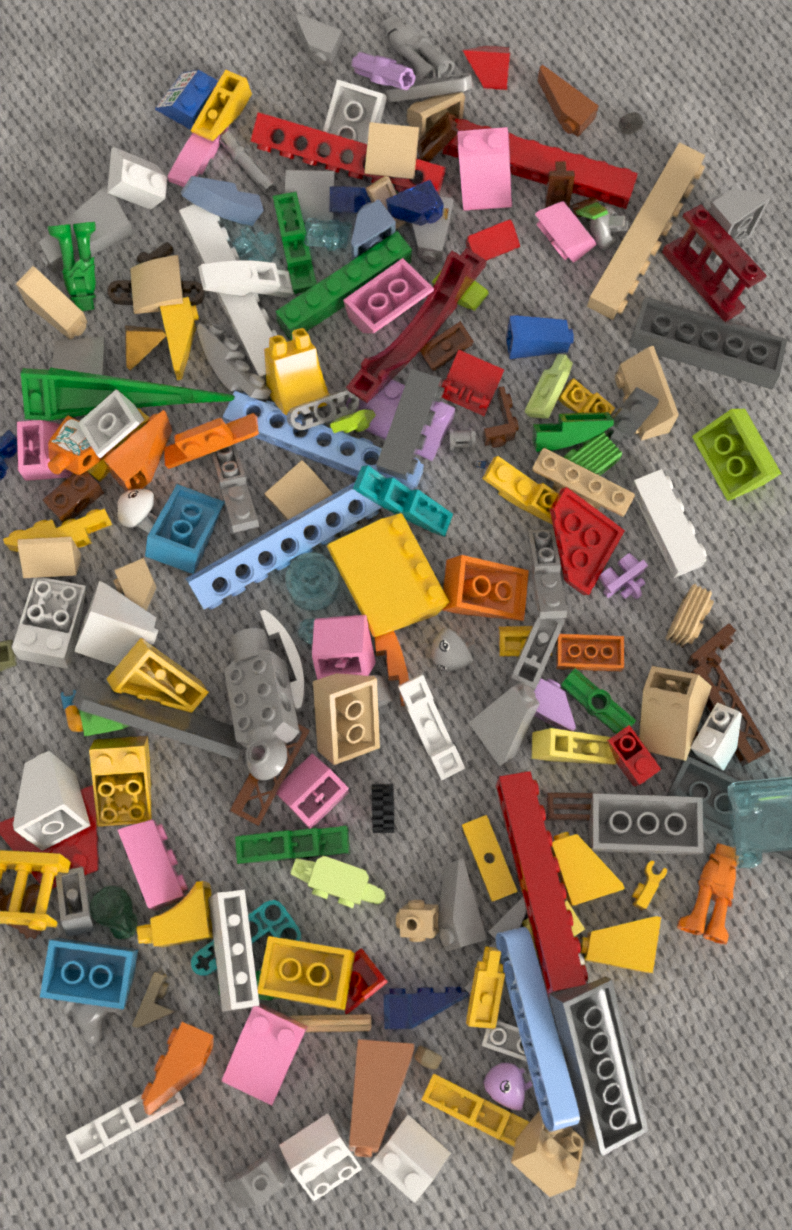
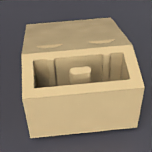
M655 666L651 667L643 689L639 739L649 753L684 761L687 760L712 687L698 674Z

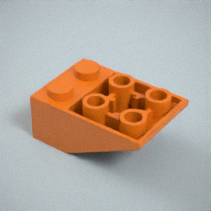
M164 410L159 414L156 413L150 416L146 421V425L140 430L131 432L126 441L119 447L112 448L104 459L112 477L126 492L133 489H143L153 479L164 448L172 433L169 419Z
M181 1022L179 1029L173 1028L167 1041L169 1045L167 1055L160 1056L154 1069L156 1078L153 1084L148 1082L141 1097L147 1115H151L202 1073L213 1048L212 1034L184 1022Z

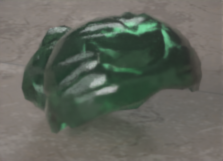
M116 885L106 886L92 897L90 903L93 919L102 926L110 928L111 933L117 939L133 937L138 921L136 914L133 913V903L127 891Z

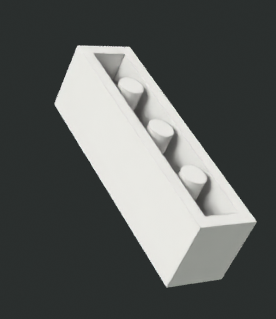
M661 469L634 480L630 489L635 494L639 508L673 578L702 567L706 561L705 548L701 543L698 544L694 536V526L691 521H687L683 513L684 506L681 500L675 497L672 491L673 484L669 476H665Z
M245 890L216 893L209 897L222 1012L259 1006Z

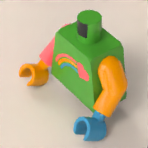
M73 690V695L64 696V693L61 692L62 705L65 709L67 724L71 731H83L84 736H90L129 727L128 725L79 710L72 703L76 690Z

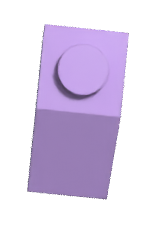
M540 679L534 691L536 699L540 703L534 716L557 729L574 732L576 726L565 691L560 689V684L551 679L546 681Z

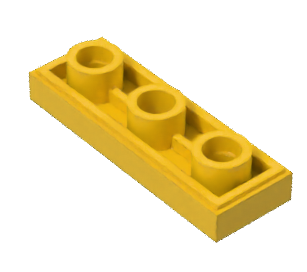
M485 815L462 824L461 827L491 902L518 892L488 816ZM491 854L494 857L493 863L485 862L484 856Z

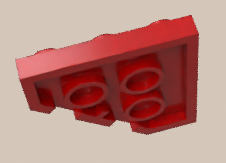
M564 487L561 488L549 509L564 582L586 596L591 593L625 530L569 488Z

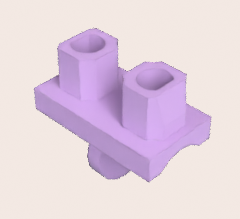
M628 553L617 563L625 572L622 576L618 577L611 567L600 574L599 579L605 587L603 593L607 598L625 586L626 589L620 593L621 596L626 599L631 595L638 599L642 596L640 588L645 585V582L642 578L636 582L633 580L644 572L648 564L644 559L639 562L633 555Z

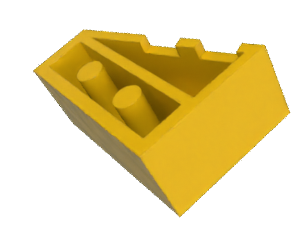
M142 638L138 640L107 677L113 692H124L135 695L139 699L157 701L161 705L191 713L209 693L200 679Z

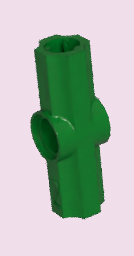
M576 668L560 685L562 689L585 708L589 715L596 717L615 735L628 725L632 726L636 722L631 715L611 699L607 691L599 689ZM592 698H600L604 703V708H595L591 702Z

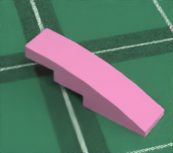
M229 126L213 142L192 133L167 176L168 181L184 187L191 176L198 177L199 174L203 175L210 159L214 158L221 144L219 142L222 139L221 136L227 132Z

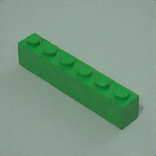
M396 231L276 310L277 324L292 341V332L294 330L304 328L306 332L345 307L344 299L402 258L410 264L412 258L411 247Z

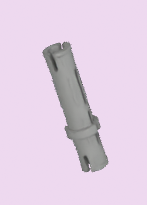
M231 131L225 132L219 142L231 154V159L244 169L265 195L274 190L276 183L251 156L249 149L242 145Z

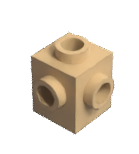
M424 900L408 901V904L400 908L396 915V926L400 929V937H409L411 942H422L426 938L436 936L439 933V905L425 904Z

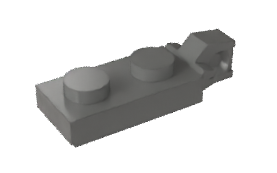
M636 387L612 417L614 424L608 429L610 430L608 438L612 443L617 446L622 438L628 440L629 437H632L657 407L659 399Z

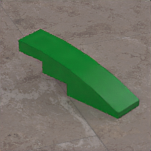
M297 192L275 195L272 197L293 293H303L316 285L317 282Z
M348 826L295 831L285 830L235 836L237 864L350 854Z

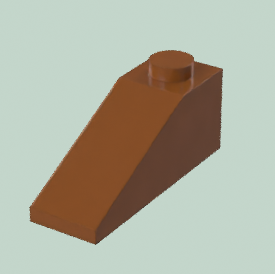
M542 64L539 68L537 81L563 130L568 134L573 133L579 137L596 118L599 106Z

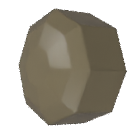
M422 1045L418 1046L414 1054L416 1061L428 1069H437L442 1060L441 1055Z

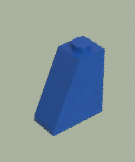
M510 316L506 332L509 359L567 353L570 344L574 343L573 330L568 329L567 320Z

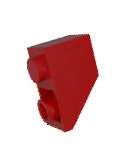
M630 725L607 740L618 767L633 787L641 785L661 770Z

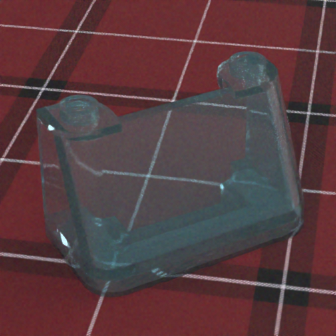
M792 777L741 781L730 784L727 792L736 867L754 868L762 862V853L792 850Z

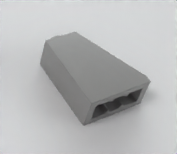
M406 190L404 206L409 219L408 222L417 257L422 258L427 263L441 262L454 199Z
M525 682L511 687L468 722L499 766L516 757L540 704L536 699L534 691Z

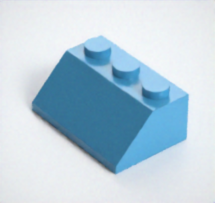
M64 938L49 940L40 997L125 1009L134 980L139 949Z

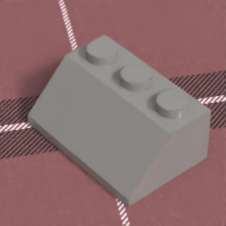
M731 189L724 195L722 193L716 195L710 202L711 207L708 212L739 244L753 234L771 197L764 193ZM698 235L697 240L704 247L706 242ZM713 251L711 256L716 260L719 256Z

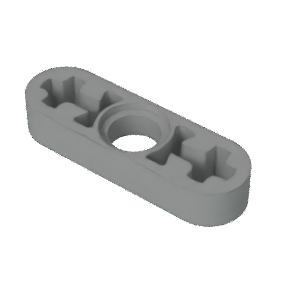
M341 390L291 408L287 414V422L293 429L305 430L355 412L359 406V398L347 390ZM344 396L351 398L348 408L347 406L336 407L334 404L344 401ZM324 402L329 406V413L325 417H320L317 413V407ZM297 412L300 414L311 413L312 417L302 419V424L295 422L294 419L298 417Z

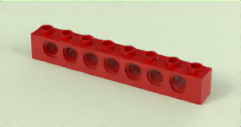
M257 112L250 141L257 143L256 149L271 152V148L280 150V156L293 159L294 155L303 157L302 162L314 166L317 165V161L325 163V169L337 173L342 168L348 170V176L362 180L363 175L372 177L371 183H375L384 177L365 174L367 144ZM282 130L284 139L281 143L277 144L274 140V135L277 131ZM305 137L307 146L304 150L300 151L297 148V141L299 138ZM323 144L330 146V154L327 157L320 155V147ZM351 150L354 156L353 161L350 164H345L342 158L343 154ZM416 159L415 171L423 173V181L420 184L415 185L411 179L389 177L391 183L395 184V190L405 192L406 190L413 189L421 193L439 196L446 168Z

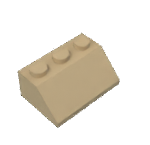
M650 346L621 363L617 374H615L616 385L618 389L622 388L625 395L623 403L636 387L659 399L657 407L634 433L639 434L640 440L669 433L679 415L655 348Z
M336 673L313 681L317 751L333 765L379 749L377 678L374 676Z

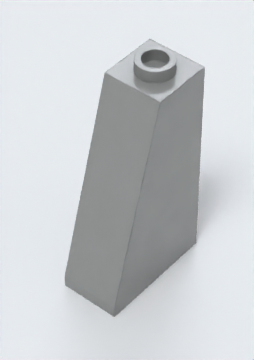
M108 185L99 190L60 224H71L75 263L80 259L73 224L96 223V231L90 236L91 255L134 235L131 224L116 197L107 193ZM48 234L39 242L43 251L39 255L45 267L51 266L55 273L63 269L62 254L58 240Z
M272 1150L226 1181L225 1185L239 1209L257 1206L282 1189L288 1174L274 1150Z

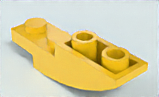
M499 456L494 457L482 479L499 490L498 495L552 524L549 509L558 493L544 483L537 484Z
M105 508L102 510L94 509L89 511L85 517L77 520L69 519L63 522L60 527H57L52 519L38 521L29 529L13 531L3 541L9 550L19 552L18 539L72 537L76 546L81 548L92 544L88 534L112 525V522Z

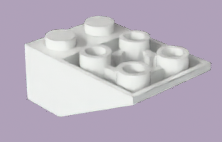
M44 577L33 579L12 645V649L18 659L65 669L70 668L79 633L86 586Z

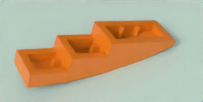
M391 631L374 637L376 656L386 655L388 681L399 680V685L409 681L403 653L395 632ZM400 694L401 706H405L402 696Z

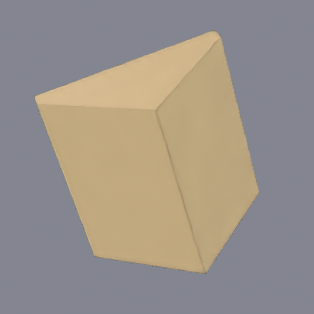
M72 537L18 539L23 578L77 575L81 562V553Z

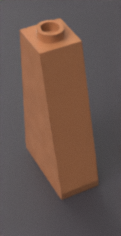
M358 1039L349 1151H354L355 1156L372 1157V1153H378L413 1057L414 1044Z

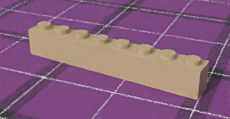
M679 142L592 292L587 305L588 308L614 320L617 313L622 315L628 304V301L625 300L628 293L634 294L639 285V281L636 279L639 274L645 275L651 263L648 261L650 255L655 256L662 244L659 242L662 235L666 237L673 225L670 222L672 216L677 218L684 204L680 202L683 197L689 198L695 186L691 184L694 178L699 180L705 169V166L702 165L705 158L704 154Z

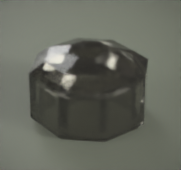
M632 112L622 117L618 126L622 134L631 135L642 128L644 121L639 113Z

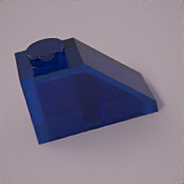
M431 180L385 200V208L393 218L415 225L432 224L443 216L444 203Z
M330 186L329 212L358 214V211L365 204L372 203L364 187Z

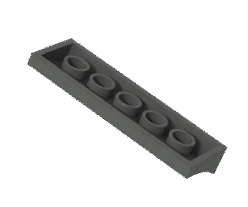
M644 296L629 347L643 351L650 346H654L656 354L773 390L780 376L787 339L732 322H724L722 319Z
M84 677L80 679L72 701L79 710L238 760L241 749L235 740L234 726L195 713L161 705L157 701L139 699L135 695L124 692H113L109 685Z
M688 755L686 761H681L666 796L703 797L704 824L792 865L791 803Z
M607 976L582 986L549 993L584 1136L588 1146L601 1156L648 1132L613 981Z

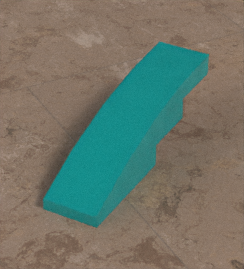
M368 465L361 466L353 490L395 515L402 513L405 520L445 537L453 517L452 512L420 490H411L393 477L386 478Z

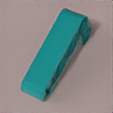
M276 900L265 902L248 915L249 922H255L258 926L257 934L251 938L252 945L270 932L273 937L282 938L283 931L288 928L296 931L297 938L295 941L301 942L302 940L301 930L286 908ZM271 906H278L281 910L280 918L276 921H269L266 917V911ZM214 940L197 951L191 959L192 970L200 976H209L217 971L216 958L208 963L210 967L208 970L206 968L199 969L198 967L201 963L199 959L201 956L209 958L214 954L210 951L214 947Z

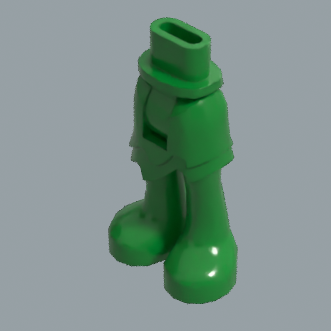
M96 223L73 224L80 259L76 264L71 224L47 226L49 235L56 238L60 245L63 260V280L65 288L71 296L70 301H73L81 311L94 310L93 298H96V294H94L96 288V264H94L95 256L91 258L90 236L96 231Z

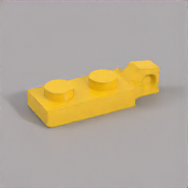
M485 946L482 961H478L477 968L475 967L466 1018L468 1026L496 1028L505 978L503 965L499 963L501 951L496 947Z

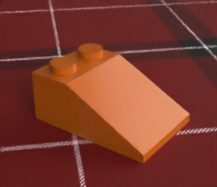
M465 555L447 559L443 591L450 603L442 611L462 615L524 621L529 570Z

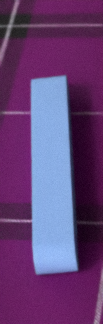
M526 927L499 932L496 935V946L501 951L500 962L503 965L505 981L543 1123L550 1132L576 1125L579 1122V1110L531 934Z

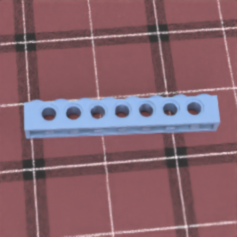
M234 392L235 398L229 402L223 415V421L226 424L257 412L260 414L257 418L259 434L254 436L255 438L354 477L358 476L361 466L368 465L365 463L366 459L374 458L378 461L382 448L373 445V442L366 438L357 439L350 436L349 433H344V431L333 433L332 428L327 427L325 423L302 430L307 432L304 437H297L295 433L301 430L293 429L289 426L287 415L283 414L274 402L266 401L265 403L257 398L249 397L245 392ZM298 414V417L294 418L295 422L302 424L303 415ZM277 421L284 423L280 428H274L271 425ZM321 440H328L331 442L328 446L325 447L318 445V442ZM344 449L354 451L350 456H345L341 452ZM418 460L414 474H409L407 480L378 471L376 464L368 466L384 477H393L409 489L415 490L423 474L424 464H421Z
M354 482L185 579L203 609H214L223 603V598L230 594L236 596L246 589L245 586L253 581L254 583L263 581L268 577L267 573L274 569L281 570L290 565L291 559L310 554L313 551L312 547L319 543L324 545L335 539V534L342 530L347 532L357 526L356 522L364 517L370 519L379 513L378 509L382 507L353 490ZM356 499L358 501V509L350 513L348 505L352 500ZM331 512H335V523L332 525H327V515ZM308 525H313L314 534L309 538H305L303 534L304 529ZM286 538H291V548L283 551L281 549V542ZM263 551H269V560L266 563H259V554ZM246 564V574L236 576L235 570L237 566ZM218 577H223L225 579L224 586L220 589H214L212 587L213 581Z

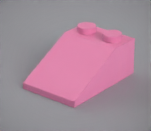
M508 128L458 131L463 211L512 207Z
M259 1002V1006L252 1008L224 1073L222 1082L267 1104L273 1105L308 1026Z

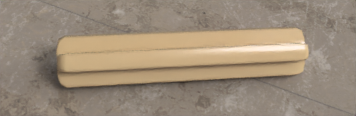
M369 1014L290 1016L308 1026L306 1032H369L372 1028V1018Z

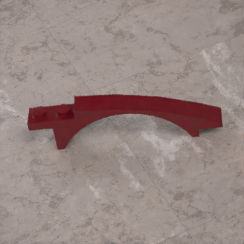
M468 248L461 255L452 250L448 254L433 287L434 291L428 295L413 320L386 349L375 356L365 358L361 362V369L346 386V390L365 403H368L415 357L457 308L459 299L486 267L487 260Z

